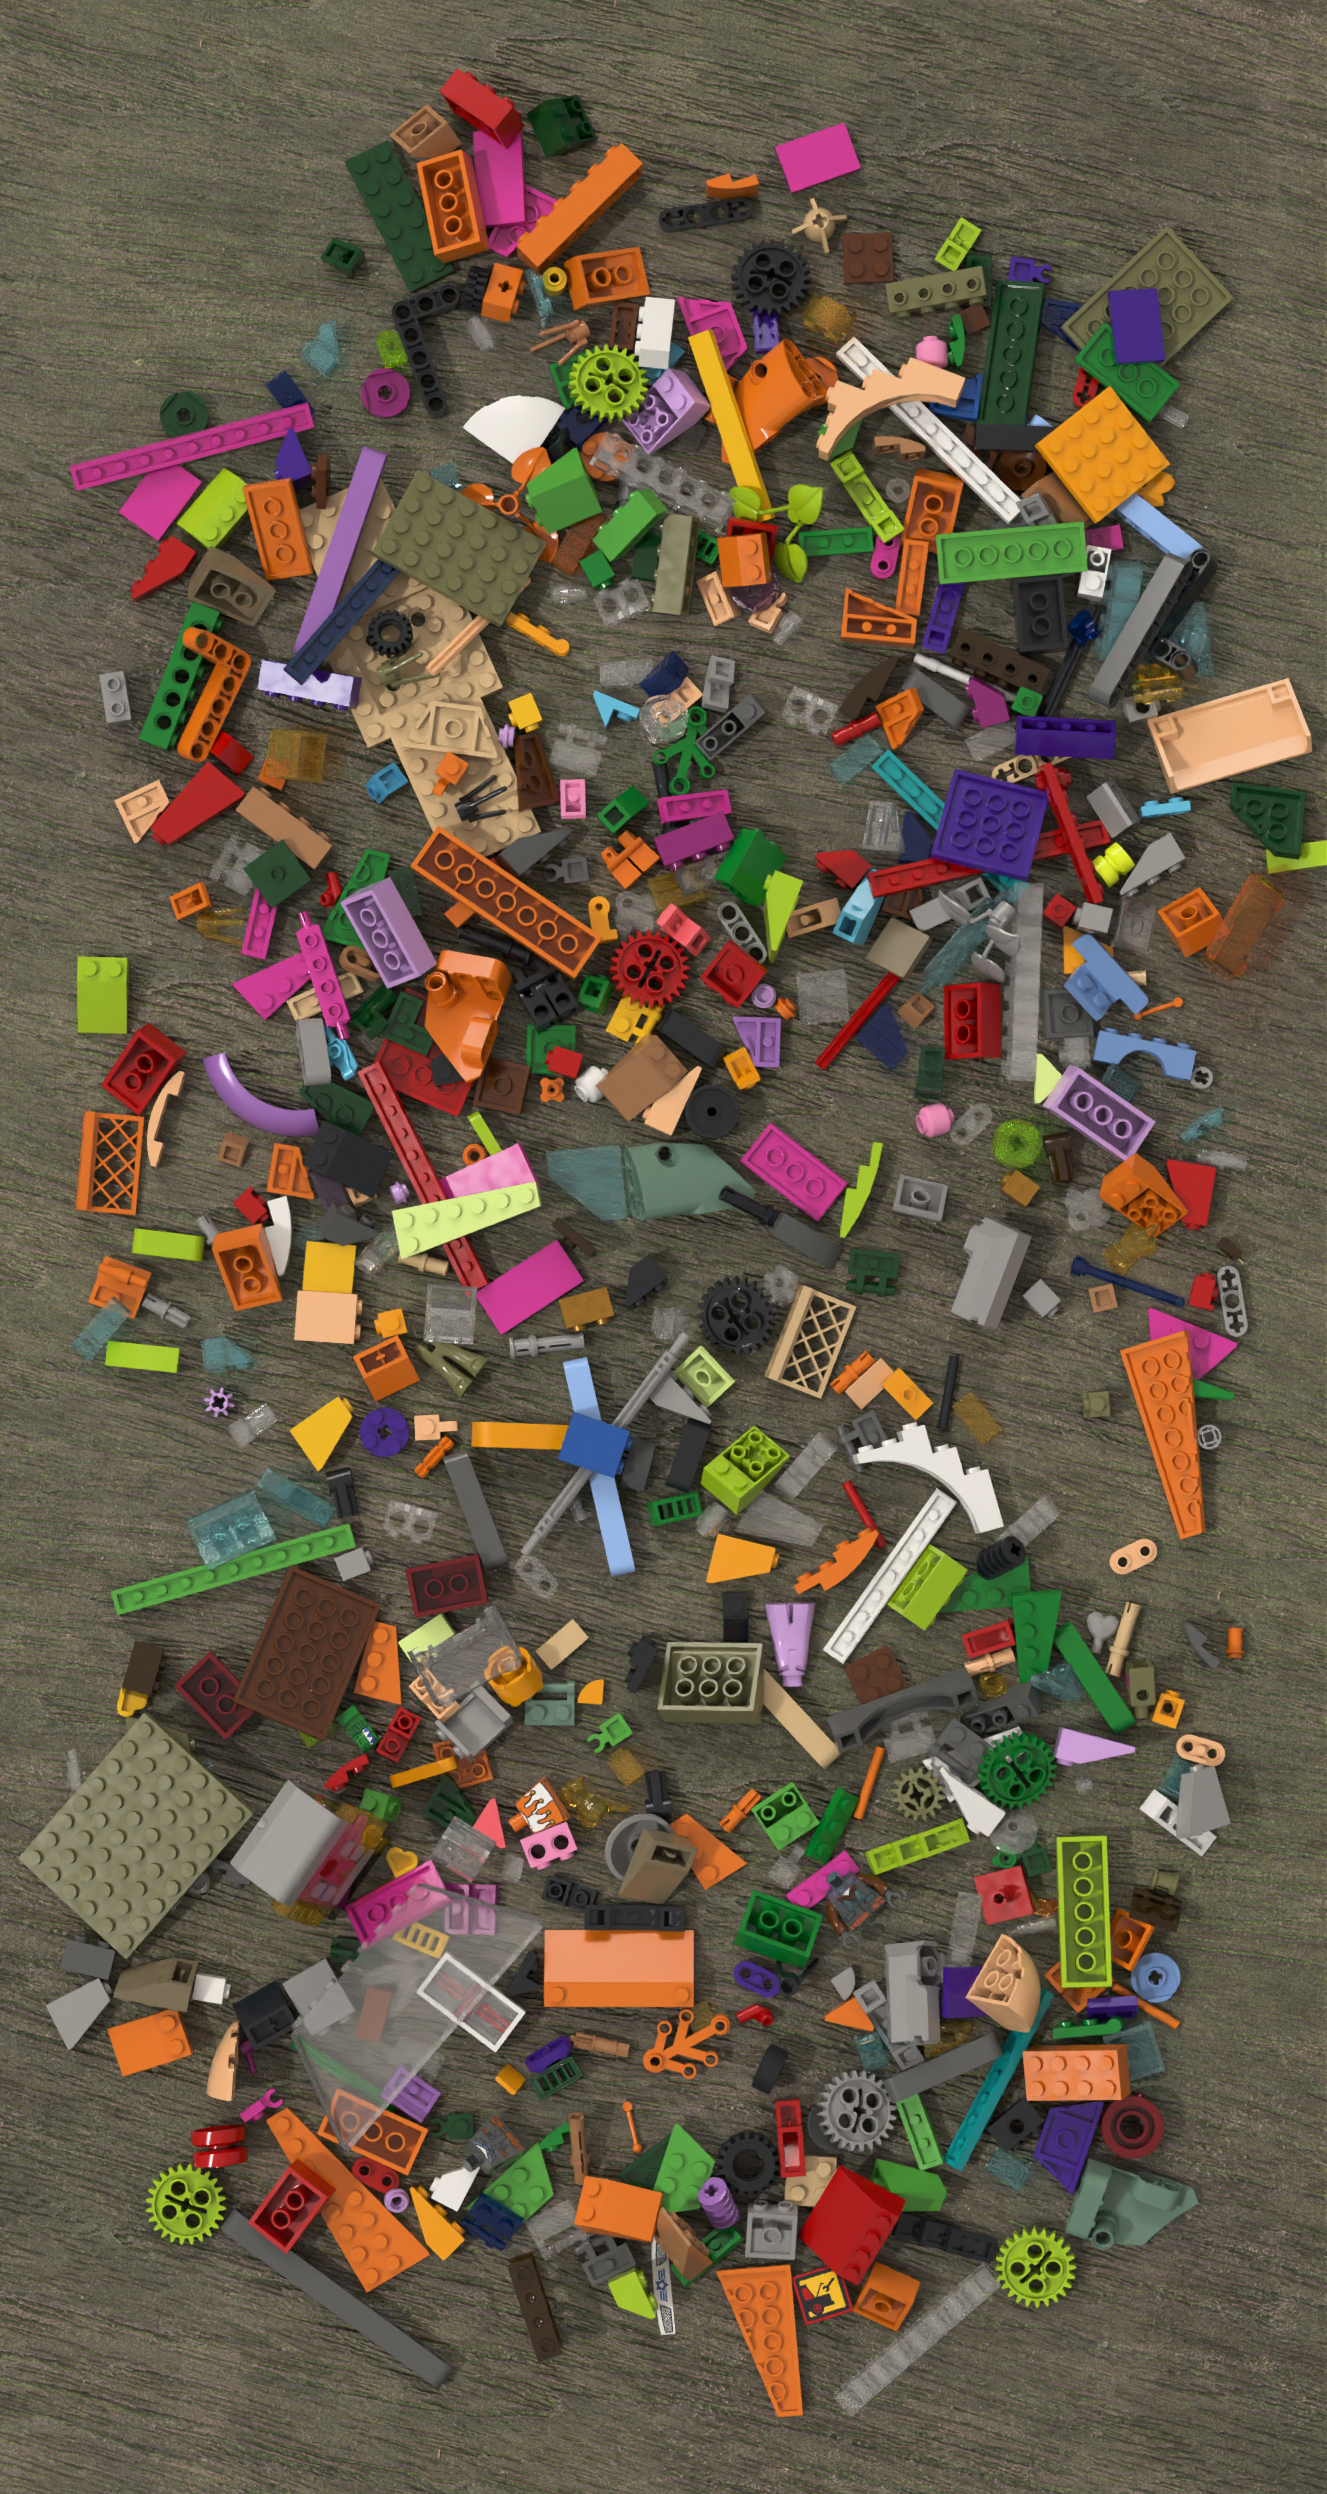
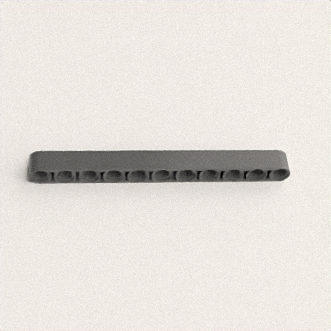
M237 2208L232 2210L220 2227L227 2236L436 2388L441 2387L454 2369L448 2361L296 2250L292 2249L287 2254L248 2224L251 2217Z

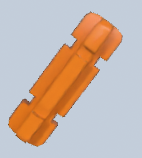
M444 1436L438 1442L439 1445L435 1446L423 1459L424 1462L418 1464L414 1469L417 1475L425 1478L430 1473L429 1470L433 1469L446 1455L445 1452L454 1446V1442L449 1437Z

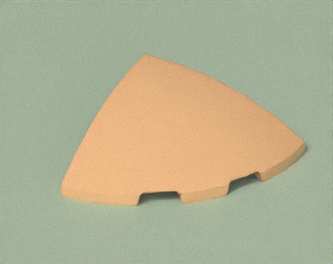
M238 2019L233 2021L218 2045L212 2060L207 2083V2095L225 2101H232L235 2097L240 2022Z

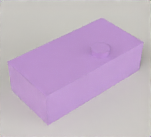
M390 877L361 888L340 902L387 989L419 977L437 964Z
M1071 1065L1068 1066L1042 1105V1107L1123 1162L1136 1153L1155 1124L1154 1120L1080 1068Z

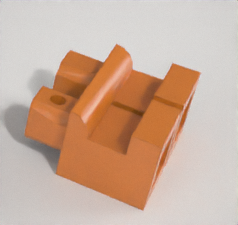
M627 830L617 839L625 848L624 851L618 855L609 846L600 854L607 864L606 869L625 891L639 880L642 874L644 875L660 861V857L640 837L636 838Z

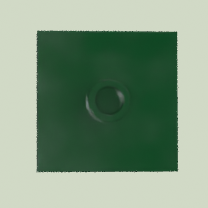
M284 839L243 868L271 908L276 907L312 880Z

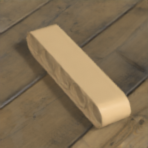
M764 1669L763 1704L825 1770L841 1755L836 1745Z

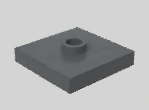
M1067 989L1041 991L1044 1040L1094 1037L1092 1016Z

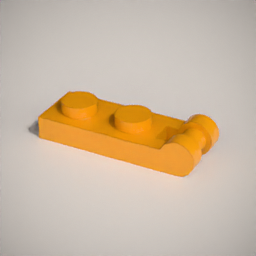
M510 612L506 619L507 625L559 657H565L569 654V643L566 640H556L550 636L551 632L541 625H538L537 628L529 623L530 619L520 612L516 615Z

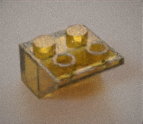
M271 728L265 777L304 783H322L327 734Z

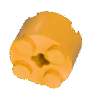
M512 1647L501 1649L491 1657L488 1662L490 1664L488 1671L485 1670L486 1680L498 1697L513 1707L519 1706L535 1693L541 1691L544 1685L540 1668L527 1650L519 1647L520 1649H513Z

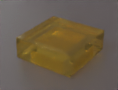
M706 1999L695 2004L694 2007H688L694 2012L693 2021L689 2023L694 2033L711 2024L714 2016ZM684 2012L687 2019H690L691 2014L689 2012Z

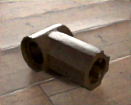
M1068 1131L1044 1135V1148L1046 1156L1049 1157L1053 1183L1075 1179L1070 1157L1072 1151Z

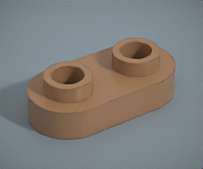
M357 946L344 948L339 956V963L344 970L373 982L382 980L366 950ZM348 959H352L354 963L349 962ZM370 968L375 969L377 973L372 972Z

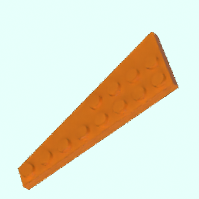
M1183 1330L1120 1350L1180 1540L1206 1532L1188 1330Z
M289 2107L266 2119L291 2164L299 2159L337 2189L320 2214L366 2292L376 2288L430 2255L429 2250L353 2175L343 2162L308 2129Z

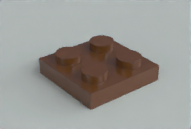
M891 232L842 234L844 285L894 282Z
M488 1058L483 1071L484 1078L478 1079L473 1105L522 1116L533 1067Z
M888 1645L843 1667L862 1704L909 1688Z

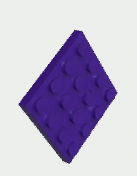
M955 769L931 858L1027 882L1049 801L1046 792Z

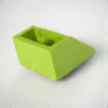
M636 2266L608 2279V2286L618 2307L649 2319L656 2317L658 2303L653 2292L648 2293L646 2290L648 2281L642 2269L638 2271Z

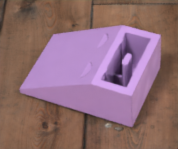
M668 368L648 390L647 395L643 396L645 400L643 404H639V411L636 412L631 409V417L625 416L622 421L645 452L651 455L695 425L710 409L711 405L686 372Z

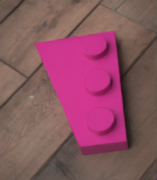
M525 184L527 224L494 227L488 239L490 251L508 259L517 250L518 239L527 231L531 233L536 228V221L542 215L548 216L554 210L552 206L557 201L556 199Z

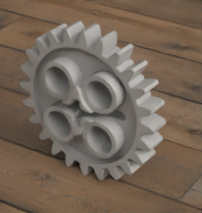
M856 2070L850 2071L849 2076L846 2072L841 2073V2080L838 2077L832 2078L834 2086L832 2084L825 2085L828 2093H820V2096L825 2100L824 2102L817 2103V2106L823 2108V2111L816 2115L824 2118L819 2123V2126L827 2127L823 2133L824 2135L832 2134L830 2143L839 2140V2149L844 2148L847 2144L848 2152L853 2151L855 2146L857 2152H863L864 2146L867 2150H872L873 2143L876 2146L882 2144L879 2137L883 2139L889 2137L885 2130L894 2129L889 2121L896 2120L897 2117L891 2115V2111L897 2109V2107L890 2106L889 2102L891 2100L886 2095L887 2091L885 2088H881L882 2080L874 2082L875 2074H870L866 2078V2071H860L859 2075H857ZM845 2090L851 2094L849 2103L843 2099V2092ZM868 2095H871L875 2101L872 2108L866 2103ZM854 2107H856V2109L860 2111V2115H857L856 2112H853ZM841 2115H844L847 2119L845 2128L839 2124V2117ZM865 2119L871 2125L869 2132H865L862 2127Z

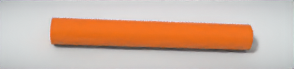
M879 1746L875 1748L859 1797L860 1799L853 1816L855 1818L863 1820L885 1748Z
M1116 1982L1112 1987L1111 1991L1121 1997L1137 1996V2007L1175 2030L1179 2025L1180 2021Z

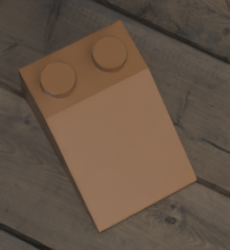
M645 1035L595 1086L623 1118L629 1122L671 1089L688 1070L657 1035Z

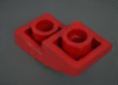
M399 1707L375 1753L397 1764L421 1717Z
M367 1753L354 1758L337 1770L324 1785L325 1789L332 1788V1791L335 1792L346 1788V1782L350 1781L347 1771L351 1770L355 1774L367 1769L365 1764L370 1763Z

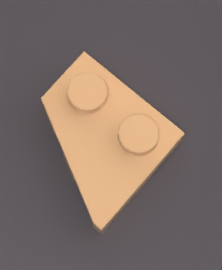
M160 780L114 800L134 843L139 842L170 802Z

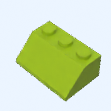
M223 468L176 524L205 549L208 550L210 546L220 549L249 515L243 492L244 485L248 484L226 468Z
M928 1543L886 1604L925 1631L927 1627L934 1623L936 1614L941 1607L949 1602L951 1593L956 1586L963 1582L965 1573L968 1570Z

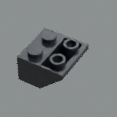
M276 1980L232 2005L242 2029L255 2051L300 2024Z

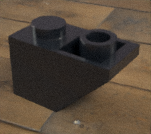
M650 1254L629 1270L625 1305L628 1308L633 1305L636 1309L647 1300L645 1298L647 1293L651 1290L657 1293L667 1285L664 1282L667 1276Z

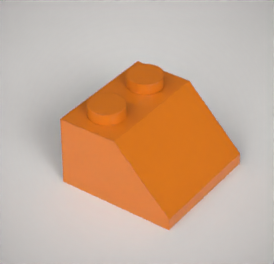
M766 532L717 538L723 587L749 586L772 582Z
M1200 887L1157 911L1175 945L1185 958L1228 935L1221 914Z
M875 2261L853 2305V2312L897 2332L913 2305L920 2281Z

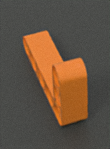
M190 627L183 633L182 640L184 646L216 665L180 738L177 751L182 758L194 762H202L208 756L251 665V658L243 650L211 632Z

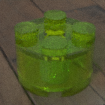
M1012 1119L1004 1122L996 1129L992 1138L991 1149L995 1159L1003 1167L1011 1170H1021L1035 1162L1041 1151L1042 1142L1038 1130L1031 1123L1022 1119ZM1015 1138H1019L1020 1143L1023 1144V1148L1019 1147L1017 1151H1014L1013 1146L1009 1145V1142H1014Z

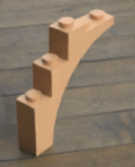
M910 357L907 365L903 363L898 378L873 369L871 376L866 375L862 389L837 380L834 388L829 387L825 397V401H828V410L831 412L825 423V426L828 427L826 434L820 435L816 448L819 449V458L828 461L835 446L847 431L864 417L879 409L898 403L917 401L939 403L956 408L965 386V378Z

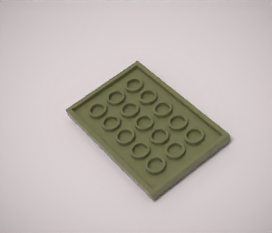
M1165 226L1072 315L1060 329L1082 350L1104 322L1111 326L1107 295L1109 291L1157 288L1165 361L1156 364L1161 368L1234 297L1168 226Z
M417 470L371 555L496 626L501 627L547 542Z

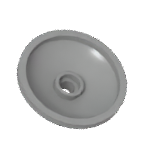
M637 1814L626 1818L613 1829L606 1842L605 1860L609 1870L615 1877L623 1881L644 1827L675 1834L671 1826L663 1818L654 1814Z

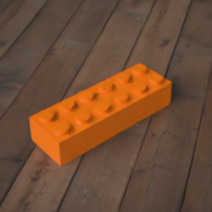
M623 143L618 147L612 146L604 155L606 159L600 165L595 163L588 170V176L583 181L578 180L570 188L571 193L565 199L561 197L552 206L554 210L548 216L544 214L536 221V228L531 233L527 231L518 239V257L538 277L643 175V163Z

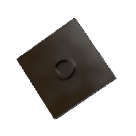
M556 1218L552 1223V1227L565 1237L562 1241L573 1250L577 1246L590 1258L596 1252V1248L560 1218Z

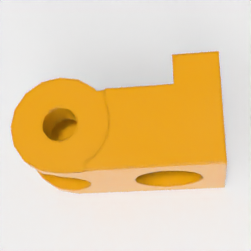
M602 896L594 897L588 905L591 929L603 937L600 944L617 942V929L610 930L608 915L610 913V905L608 900Z

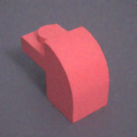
M672 903L661 913L656 921L663 932L668 934L674 941L676 940L680 946L695 957L711 939L699 925L690 920Z

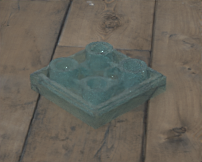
M533 268L525 270V281L541 327L549 325L550 316H553V308L549 297L544 298L543 296L545 285L540 273L536 274Z

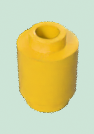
M551 267L544 272L542 276V289L547 295L556 297L565 291L567 282L565 272L558 267ZM550 279H557L559 281L557 283H553L550 281Z

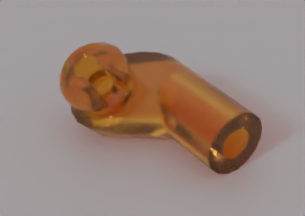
M1029 1889L1035 1915L1050 1916L1056 1912L1058 1906L1054 1900L1037 1899L1033 1891Z

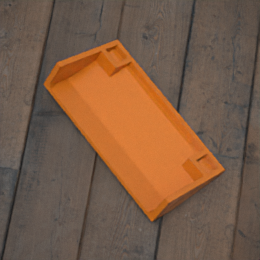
M545 1930L544 2007H694V1930H684V1932L659 1930Z

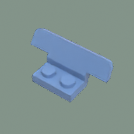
M1085 933L1074 940L1071 945L1086 961L1073 971L1064 987L1095 1021L1101 1019L1111 1004L1119 998L1137 1015L1148 1004L1147 994L1092 934Z

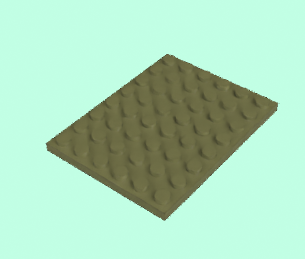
M144 1712L18 1859L119 1954L128 1959L256 1812L148 1712Z

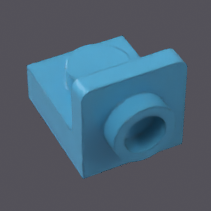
M395 762L374 774L365 784V787L370 797L375 799L378 804H381L388 796L404 787L409 781Z

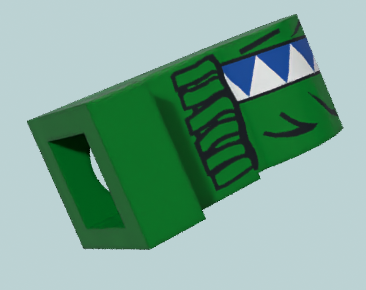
M355 1704L336 1718L364 1753H367L381 1741Z

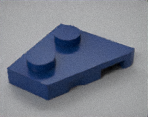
M983 374L975 375V378L965 380V386L956 408L930 402L929 411L938 417L976 422Z

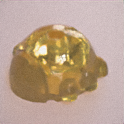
M989 1672L988 1674L981 1675L979 1688L985 1695L997 1697L1002 1696L1003 1693L1008 1691L1006 1682L999 1674Z

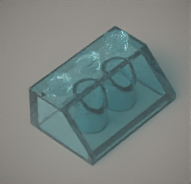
M254 1488L186 1519L188 1529L208 1570L276 1540L269 1519Z

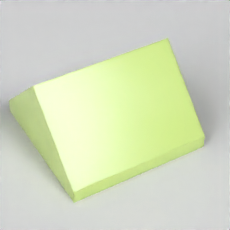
M702 1346L698 1347L673 1372L706 1408L735 1382Z

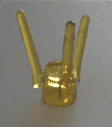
M243 907L205 911V914H198L197 933L204 934V938L216 939L242 947L243 941L213 932H218L219 925H244L243 920H219L217 917L242 912Z

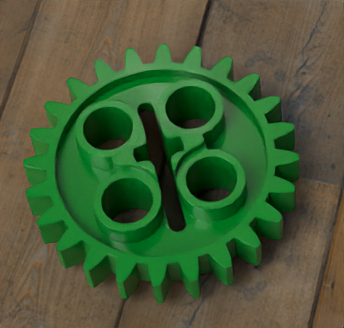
M1012 1732L1011 1739L1003 1735L1002 1743L994 1740L996 1747L994 1749L991 1747L986 1748L990 1753L988 1756L981 1755L985 1763L978 1764V1768L981 1771L977 1774L981 1781L978 1784L985 1796L989 1797L993 1804L997 1802L1000 1808L1007 1805L1012 1810L1016 1804L1019 1809H1022L1024 1802L1032 1806L1031 1799L1035 1798L1037 1801H1040V1793L1048 1794L1045 1787L1054 1785L1049 1778L1057 1776L1053 1769L1057 1768V1764L1053 1761L1056 1757L1051 1752L1052 1749L1049 1745L1045 1744L1041 1737L1037 1739L1033 1733L1028 1737L1025 1732H1022L1020 1738H1018L1016 1733ZM1024 1752L1022 1756L1017 1757L1020 1753ZM1006 1756H1010L1029 1782L1028 1786L1024 1785L1006 1761ZM1001 1767H1004L1002 1771L997 1772ZM1037 1769L1034 1774L1030 1775L1033 1770ZM1017 1784L1015 1788L1010 1789L1013 1785Z

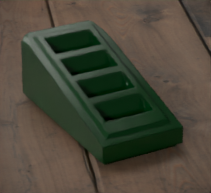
M570 2054L567 2058L549 2066L545 2071L530 2077L529 2081L540 2100H543L584 2077V2074L573 2055ZM566 2063L569 2065L570 2069L574 2074L571 2077L568 2075L567 2071L563 2066ZM558 2068L565 2078L563 2082H561L555 2072ZM549 2073H551L553 2079L557 2084L554 2087L551 2085L549 2079L546 2076ZM542 2078L549 2090L544 2092L538 2079Z

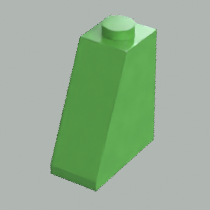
M876 2159L870 2179L873 2183L905 2199L906 2202L902 2211L941 2210L943 2201L947 2198V2189L943 2186L939 2175Z

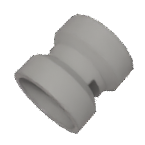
M1203 1425L1197 1430L1198 1446L1200 1448L1214 1449L1220 1444L1222 1439L1221 1432L1216 1426Z

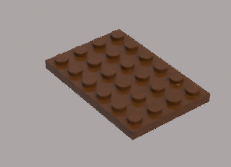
M290 1565L232 1703L323 1742L381 1604Z

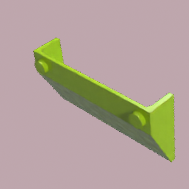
M776 870L773 876L769 874L763 887L767 892L762 901L764 902L763 912L768 963L771 965L775 962L787 931V922L791 912L795 910L800 897L798 894L803 883L800 879Z

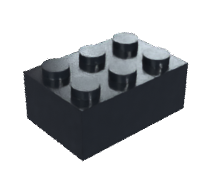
M1062 574L1012 579L1011 589L1018 654L1026 656L1067 652L1069 642Z

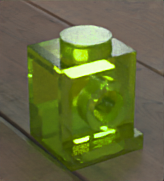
M388 329L378 334L379 338L375 339V343L384 368L392 369L408 363L398 331L393 333L392 329ZM389 343L395 345V348L391 351L386 349V345Z

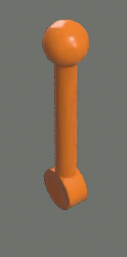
M1177 997L1173 1002L1146 1011H1140L1137 1015L1133 1014V1017L1136 1020H1141L1143 1016L1173 1006L1181 1007L1183 1000Z
M625 2102L622 2107L626 2111L634 2143L632 2150L635 2153H640L642 2146L638 2143L631 2113L632 2104Z

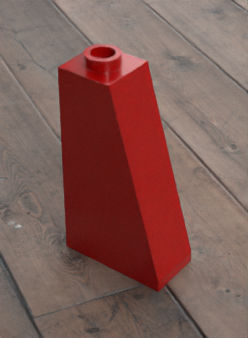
M207 761L150 827L151 831L154 832L151 837L163 846L166 843L171 847L243 801L246 793Z

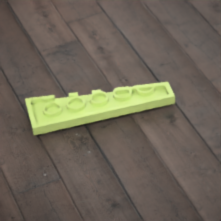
M531 1182L392 1211L401 1259L409 1258L441 1244L541 1207L538 1183Z

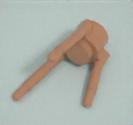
M576 319L571 323L541 331L539 335L544 336L565 330L564 333L531 347L530 351H537L567 337L571 344L574 342L577 344L558 361V364L562 365L581 347L588 344L586 339L591 334L586 323L582 319L579 321Z

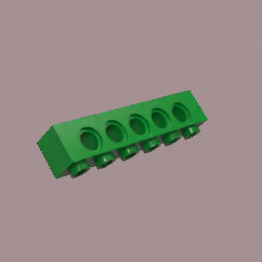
M192 601L139 737L142 743L168 753L170 747L175 748L179 738V734L176 733L179 724L184 725L188 715V711L185 710L188 701L193 702L197 692V688H194L197 678H202L206 668L203 665L205 658L199 654L193 661L185 659V654L190 649L183 644V633L190 627L197 628L203 626L208 632L219 634L224 621L220 619L222 615L219 611ZM181 672L189 674V680L184 684L176 682V677ZM171 695H178L180 697V703L175 707L167 704V700ZM162 718L171 719V726L166 730L158 727V723Z

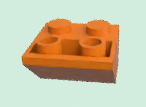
M398 1335L353 1356L376 1402L420 1381Z

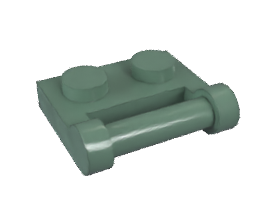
M575 1681L543 1683L542 1690L537 1692L567 1693V1700H533L532 1696L525 1701V1725H575Z

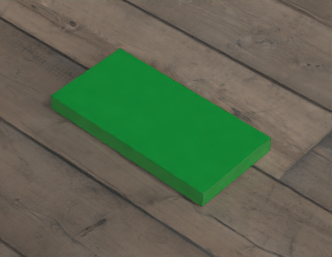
M1106 322L1103 323L1073 360L1105 388L1110 386L1123 403L1148 423L1153 420L1181 385L1156 363L1115 365L1111 326Z

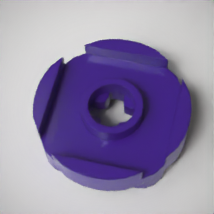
M384 1407L371 1411L363 1419L360 1427V1437L363 1445L370 1453L380 1457H390L399 1453L407 1445L410 1436V1429L406 1419L400 1412L392 1408ZM384 1425L389 1426L388 1430L392 1431V1435L387 1436L384 1440L381 1439L378 1429H383Z

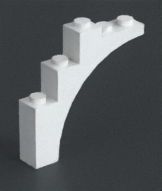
M917 1422L903 1425V1431L897 1432L898 1443L896 1438L881 1442L883 1447L873 1449L872 1445L858 1448L859 1454L852 1455L855 1465L874 1461L895 1462L915 1467L930 1474L943 1483L958 1498L969 1515L976 1534L1004 1526L988 1469L980 1470V1466L965 1470L966 1475H964L957 1448L949 1449L948 1444L935 1447V1453H932L925 1425L917 1426Z

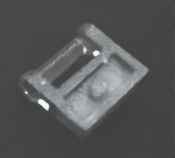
M569 2198L525 2221L545 2261L551 2259V2255L568 2246L589 2238L587 2232H583L575 2226L577 2231L549 2246L545 2245L544 2240L574 2225L576 2211Z

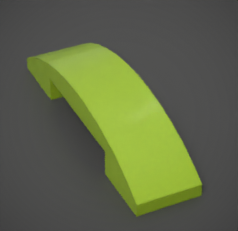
M851 450L830 463L844 489L884 544L905 531L893 511L888 508Z

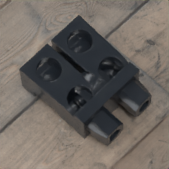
M542 958L532 962V967L536 972L534 975L528 977L523 968L512 973L515 993L527 1011L538 1034L558 1024L557 1017L561 1022L579 1012L578 1002L557 972V969Z

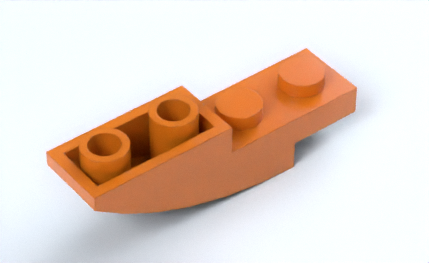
M869 1527L857 1534L859 1539L851 1543L847 1539L835 1546L837 1551L832 1553L837 1562L833 1563L832 1560H829L818 1566L819 1572L811 1575L809 1571L796 1578L798 1583L794 1587L797 1593L800 1594L821 1583L824 1591L847 1577L869 1553L879 1535L878 1529L872 1531Z

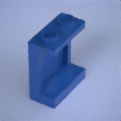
M573 1412L558 1459L615 1478L616 1474L621 1475L625 1461L621 1460L624 1450L629 1451L633 1437L629 1436V1430Z

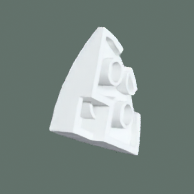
M509 396L481 408L467 421L463 428L505 459L514 463L522 453L541 446L565 408L558 403L538 396Z

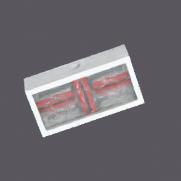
M448 1950L416 1991L417 1994L494 2052H497L526 2013V2009L505 1995V1993Z

